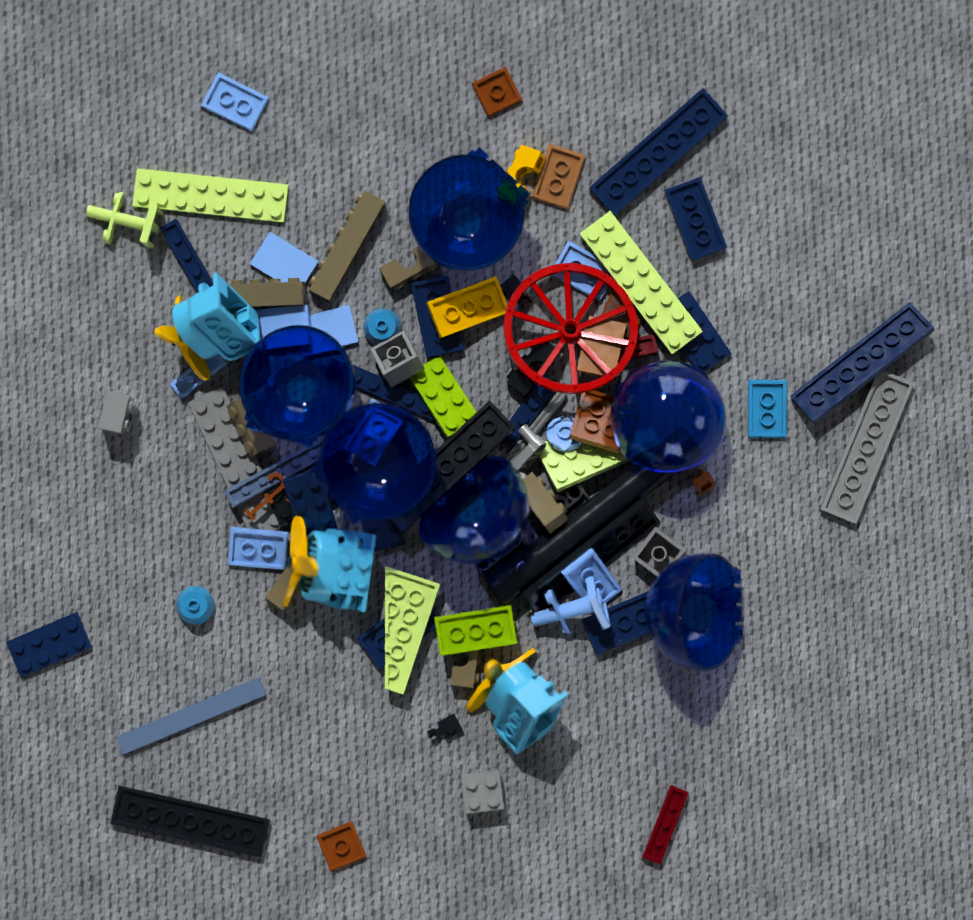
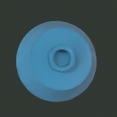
M380 308L373 310L365 318L363 324L364 334L372 344L378 345L401 332V321L389 309Z
M188 587L178 595L176 600V611L179 617L189 624H201L207 621L214 610L213 597L203 587Z

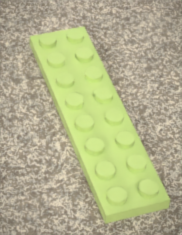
M137 168L132 206L149 208L150 204L158 206L161 210L284 223L288 185Z
M611 211L580 233L582 239L611 277L628 294L634 307L671 355L703 332Z

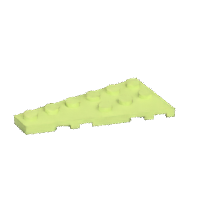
M653 428L631 431L624 455L582 443L572 451L563 452L554 449L548 441H545L547 445L538 457L556 491L559 492L647 454L661 445V442Z
M385 566V689L404 695L440 584Z

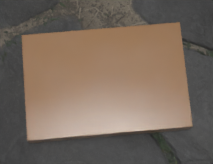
M549 144L545 155L546 160L539 173L532 198L568 210L585 155Z
M605 320L586 328V332L624 339L627 324ZM584 338L585 344L610 370L618 364L622 345ZM581 349L577 372L600 377L606 375Z

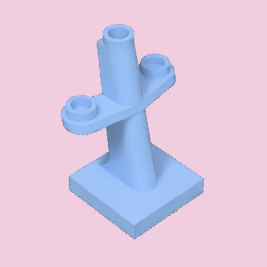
M594 577L586 578L587 596L561 605L558 604L553 590H548V593H545L548 604H552L553 607L535 612L531 616L534 627L560 621L559 624L563 634H570L572 630L567 619L595 612L603 630L611 627L606 602L603 603L602 594L599 588L596 589Z

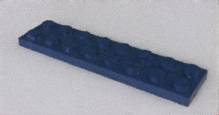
M702 88L593 183L589 189L616 216L721 124L728 115L708 92Z
M909 302L795 391L790 397L815 425L930 335L935 329Z

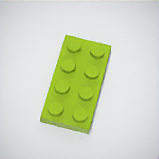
M438 356L424 364V370L408 379L448 439L476 413V410L441 356Z
M511 605L434 617L440 656L517 644Z

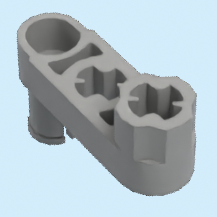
M526 424L518 430V434L527 441L528 445L504 473V476L513 486L527 476L525 471L547 445Z

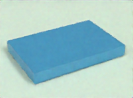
M748 380V438H787V380Z

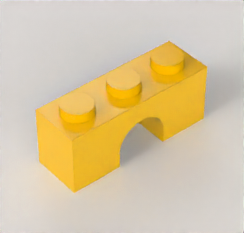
M521 144L514 154L512 166L507 170L504 184L499 188L498 197L506 203L524 209L531 191L526 186L521 185V179L529 172L539 174L546 156L541 151Z

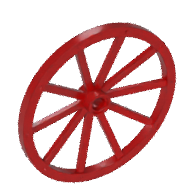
M562 263L536 271L516 288L505 311L503 332L508 353L513 363L524 376L538 386L553 392L580 394L591 392L607 385L625 369L637 343L638 322L631 299L616 280L603 271L591 266L577 263ZM564 273L566 320H564L536 284L537 281L554 274ZM570 273L583 274L599 280L574 320L572 319ZM603 284L608 286L623 304L619 308L579 324ZM529 287L534 290L560 325L514 310L517 302ZM621 313H627L629 340L581 331ZM512 316L558 332L515 345L512 336ZM572 328L575 333L568 334L565 329ZM580 337L627 346V349L619 363L610 370ZM561 338L538 373L534 372L518 353L520 350ZM574 342L606 375L588 383L578 384ZM565 343H568L572 384L557 383L543 377Z

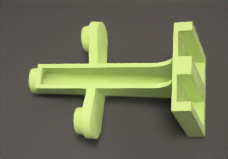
M123 192L115 193L113 211L91 205L88 206L86 216L109 223L108 230L105 229L102 238L106 243L110 244L112 242L115 226L120 225L142 231L140 242L145 247L153 249L154 245L149 241L151 233L157 234L159 229L155 219L157 215H163V211L158 206L150 204L146 219L120 213L124 200Z

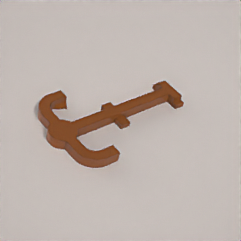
M272 473L267 477L269 481H272L273 477H278L281 481L284 479L279 473ZM283 482L272 494L268 495L266 493L264 495L266 499L251 512L248 509L244 511L252 521L256 519L253 515L268 502L272 504L274 502L272 498L285 489Z

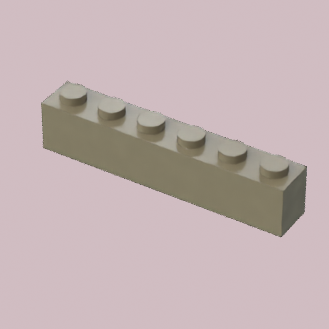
M366 190L363 194L360 193L358 195L354 211H349L345 219L347 220L345 227L341 226L338 230L336 243H331L327 250L328 257L326 260L322 259L318 266L319 273L316 277L313 276L308 284L311 293L329 303L386 204L384 200Z

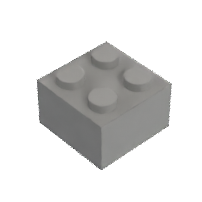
M404 330L371 348L383 376L391 387L425 369Z
M106 391L98 428L105 432L123 436L126 435V432H130L132 421H129L130 413L134 414L136 407L134 399L129 395Z
M654 527L632 558L661 580L666 581L688 549L658 527Z
M499 770L461 774L465 814L504 809Z

